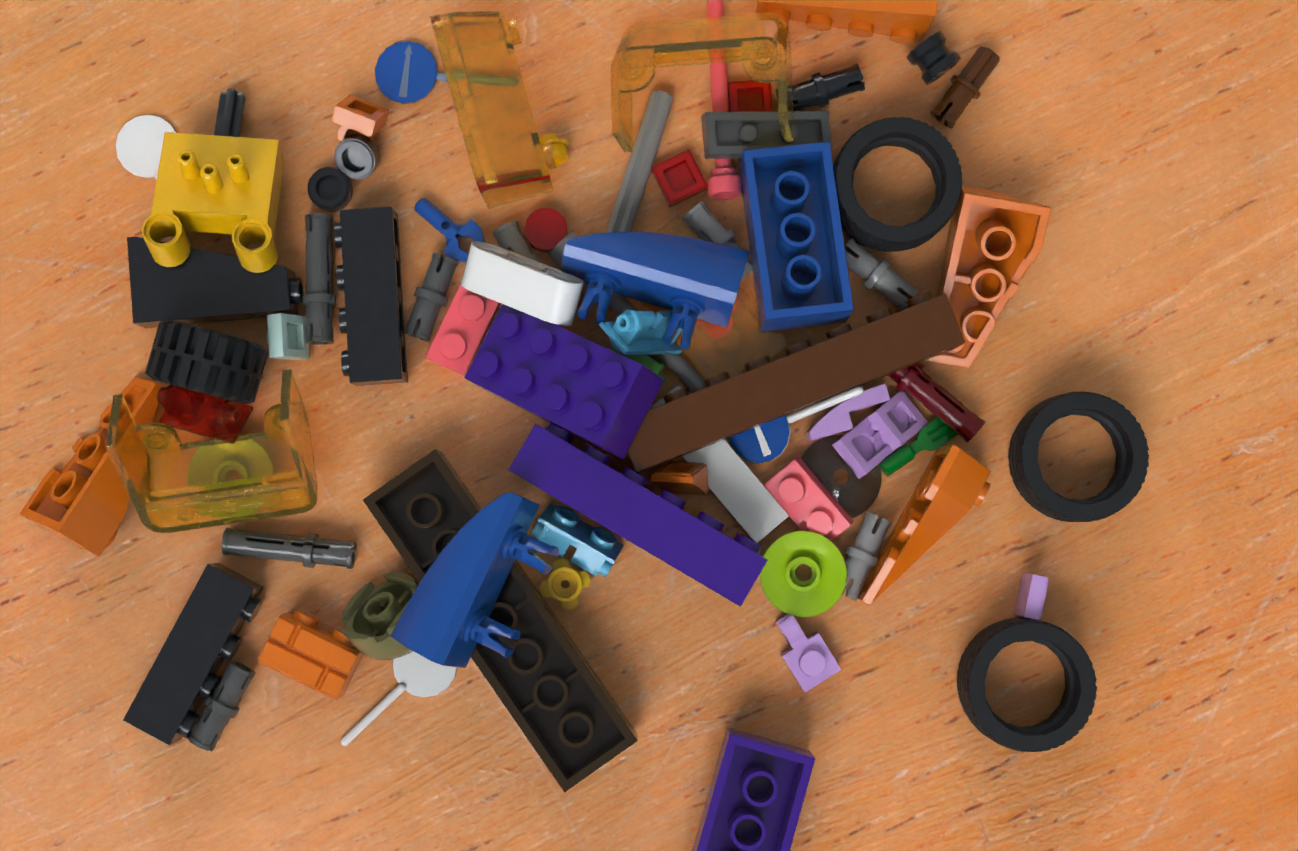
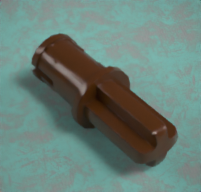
M979 47L959 76L953 75L950 79L951 87L937 106L930 112L931 115L939 122L944 119V125L953 128L955 122L971 100L978 99L981 95L979 89L999 63V56L989 48Z

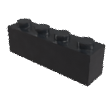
M392 207L340 210V223H334V240L336 248H342L343 265H337L336 267L338 290L344 291L345 308H339V327L342 334L347 333L348 350H344L341 353L343 375L349 376L350 383L356 386L408 383L405 333H403L405 325L398 214Z
M220 563L207 564L123 721L168 745L181 740L182 737L187 739L201 717L196 711L203 698L208 699L221 681V676L217 675V672L224 659L230 661L240 647L242 638L237 635L245 621L250 623L261 608L263 599L259 598L263 586Z

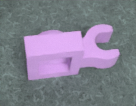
M789 614L775 621L791 646L782 652L781 656L804 692L809 691L842 670L817 631L806 637L794 616Z

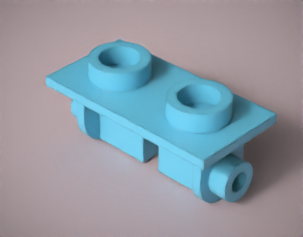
M625 310L617 317L616 322H601L599 324L609 336L611 345L624 355L680 354L683 351L675 342L682 328L678 329L670 346L662 340L672 310L658 311L656 315L653 311Z
M549 503L541 514L538 523L531 533L538 540L558 547V555L562 557L569 545L577 548L570 562L595 577L598 573L604 577L607 576L624 546L616 541L615 536L609 531L599 527L594 528L581 521L578 515L571 509L564 506H556L552 503Z

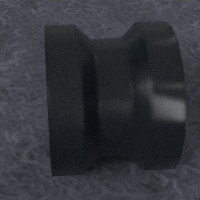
M941 31L923 41L907 56L911 65H918L922 71V80L926 85L936 81L961 60L957 52L948 49L945 44L946 37Z

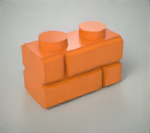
M296 609L294 615L289 612L281 614L258 658V662L335 700L343 697L364 654L349 642L341 629L335 628L333 633H330L318 627L317 625L320 620L305 611Z

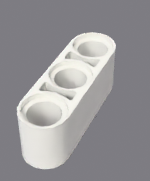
M484 242L471 243L461 282L462 287L476 294L546 322L564 326L573 324L584 284L583 280L574 275L502 247Z

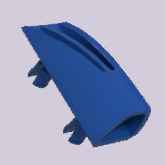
M630 231L596 233L575 237L565 243L562 255V271L580 278L584 284L588 285L581 307L577 312L581 319L586 320L593 305L598 303L596 324L605 322L612 294H619L672 310L662 340L670 346L678 329L682 328L680 349H688L691 345V338L697 319L727 328L750 251L705 240L662 233Z
M505 493L480 510L458 531L438 555L406 605L391 637L417 654L443 666L466 668L477 642L500 653L505 658L512 655L514 650L498 639L497 636L500 635L519 640L520 632L489 618L515 559L539 570L543 574H548L553 568L536 556V552L558 557V547L551 546L527 534L540 504L514 493Z

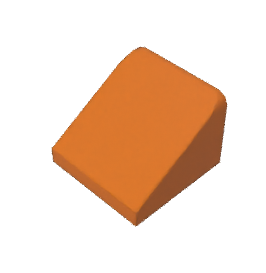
M669 461L651 475L653 483L670 493L705 495L709 491L707 464Z

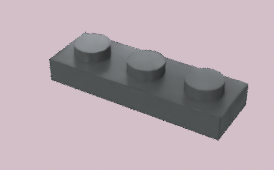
M829 111L705 112L701 117L705 159H737L742 157L744 150L829 142L832 153Z

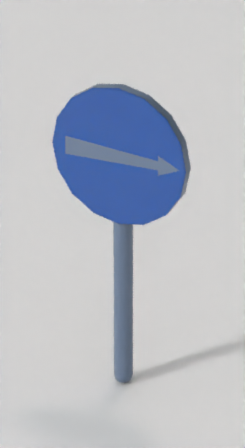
M411 41L397 42L386 48L378 58L375 67L376 83L381 92L391 101L401 104L416 103L426 98L434 89L436 80L514 88L517 85V82L513 79L438 72L437 63L431 52L421 44Z

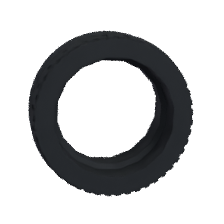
M891 117L877 120L864 126L846 141L833 163L841 226L850 237H853L855 241L865 247L878 251H904L929 241L949 222L959 203L962 190V172L955 149L953 150L951 143L947 141L945 136L941 135V132L917 119ZM882 146L903 147L919 155L931 169L936 185L935 199L928 212L918 221L904 226L885 225L870 217L858 204L853 191L854 171L860 160L871 150Z
M1080 391L1048 398L1027 412L1012 435L1008 451V465L1013 478L1012 481L1027 503L1040 513L1053 519L1066 522H1091L1107 518L1127 506L1138 494L1142 483L1145 481L1147 467H1149V448L1147 446V439L1144 437L1145 433L1140 423L1136 421L1135 416L1125 409V406L1104 395ZM1069 415L1088 416L1099 422L1110 435L1116 452L1115 471L1107 487L1097 496L1084 500L1067 499L1053 492L1043 480L1037 461L1039 441L1045 429L1057 419Z
M1031 618L1005 619L980 631L965 648L957 671L959 699L971 723L983 735L997 744L1021 752L1047 751L1073 739L1079 733V730L1083 729L1085 723L1088 722L1089 715L1092 714L1095 705L1094 700L1097 696L1095 670L1084 648L1062 628ZM1033 641L1045 645L1058 656L1064 668L1065 690L1060 705L1048 719L1034 726L1018 727L1004 722L992 711L985 697L984 680L990 662L1002 648L1014 642Z

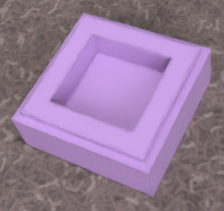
M1022 573L1014 615L1039 620L1042 617L1049 581L1048 577Z

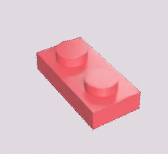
M460 284L425 358L465 377L501 303L469 291Z
M799 456L794 458L763 485L801 531L816 532L832 541L854 522Z

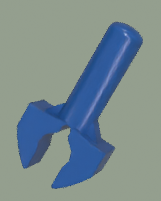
M422 198L415 204L414 210L446 237L447 246L443 252L448 257L459 263L467 262L468 254L460 250V242L457 239L459 236L471 238L475 242L485 243L482 229L471 219L466 225H457L427 198Z

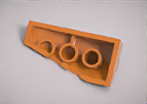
M962 186L959 203L949 225L938 296L946 294L965 343L956 349L928 359V361L971 367L996 326L997 318L1008 300L1013 298L1020 287L1018 284L1030 264H1034L1040 254L1051 207L1001 192Z
M135 377L101 414L99 420L101 427L86 439L80 437L71 447L76 454L60 471L53 467L47 473L20 512V515L73 545L96 556H100L103 550L114 541L117 529L124 519L163 387L158 383Z
M955 445L936 449L879 555L876 567H873L863 585L858 599L871 604L969 512L973 504L979 506L989 491L991 484L986 482L991 471Z

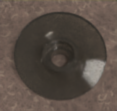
M832 435L819 439L805 450L801 459L851 518L862 514L874 503L879 494L882 480L880 466L876 465L866 475L858 479L853 470L832 446L844 435ZM837 469H843L848 474V481L842 486L837 485L833 480V474Z

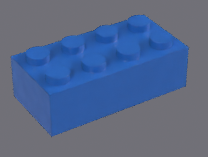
M821 142L744 150L739 165V173L742 181V196L761 332L846 323L854 309L830 143Z

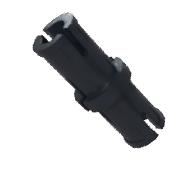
M856 63L851 67L823 76L820 72L812 74L810 80L782 89L779 88L775 91L777 98H779L778 103L781 111H798L817 104L820 107L829 105V100L857 91H864L865 84L861 82L863 76L859 65Z

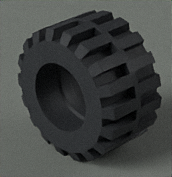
M173 320L161 321L158 325L145 374L152 380L241 404H249L255 402L268 351L259 344L217 331Z

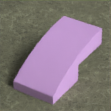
M886 383L865 390L862 394L848 399L828 411L805 433L807 442L853 429L849 415L850 412L882 404L890 400Z
M899 391L832 446L859 479L871 471L890 453L907 442L928 422L907 395Z

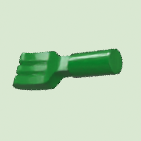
M936 417L917 432L914 442L910 445H903L883 459L878 465L888 477L915 459V455L920 451L936 450L958 434Z

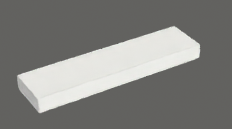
M677 385L668 394L680 390L681 387ZM664 398L660 399L649 410L665 404ZM725 440L682 456L686 462L707 464L709 489L755 543H758L789 517Z

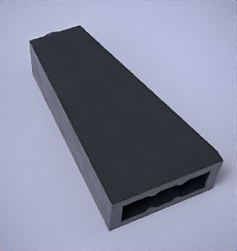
M127 237L133 324L144 328L158 327L159 322L167 320L187 324L267 318V315L277 313L298 315V304L302 303V296L304 295L301 278H296L295 272L286 266L275 264L268 271L253 273L243 268L236 256L190 248L189 257L182 264L176 267H164L154 261L144 238Z

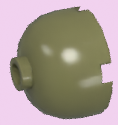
M392 572L383 575L387 581L376 587L372 582L364 585L349 600L342 612L341 619L346 624L345 629L341 628L344 636L355 648L369 658L389 661L413 652L391 637L406 605L419 585L412 576L404 572Z

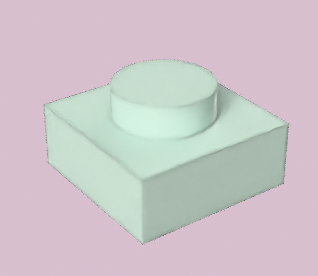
M285 313L267 315L268 331L266 338L269 346V358L285 360L310 359L309 344L306 343L307 316Z

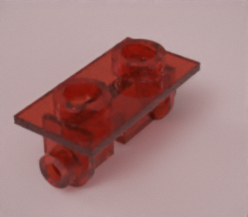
M174 385L160 388L157 394L158 403L162 404L165 409L159 420L160 424L230 444H235L254 409L249 405Z

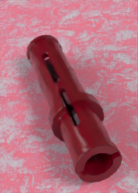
M921 363L888 375L898 384L896 386L897 389L901 392L906 390L910 395L914 396L928 410L956 431L967 443L985 424L983 419L970 411L962 402L922 370L924 366Z

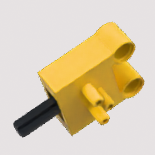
M227 89V91L220 94L214 135L164 133L151 215L144 221L142 226V236L154 261L161 266L176 267L189 257L191 251L190 243L185 231L232 234V242L242 267L249 272L262 273L268 271L277 262L278 250L274 236L285 161L279 140L240 137L246 97L235 89ZM165 237H174L167 243H159ZM252 243H264L257 249H247Z

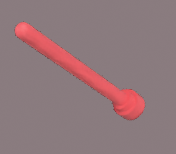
M709 0L707 3L712 112H729L724 4L722 0ZM715 159V169L711 171L712 177L708 179V197L715 200H729L741 197L742 181L741 177L737 176V169L732 168V159Z

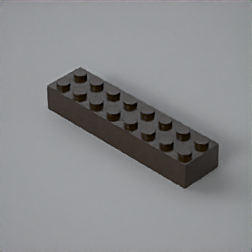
M436 449L363 499L419 582H421L438 555L458 531L482 510L442 451ZM515 559L489 618L511 629L518 630L520 632V639L516 640L500 635L497 636L498 639L514 650L508 658L478 642L471 658L560 787L566 792L637 742L638 733L520 563Z

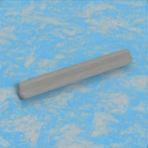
M653 90L650 94L606 233L631 232L673 102V96L667 92Z

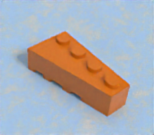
M758 0L755 15L764 16V20L774 24H787L789 20L806 23V26L813 30L828 31L831 27L848 29V33L856 37H872L873 34L890 36V40L896 43L912 44L915 43V40L921 41L935 19L938 0Z

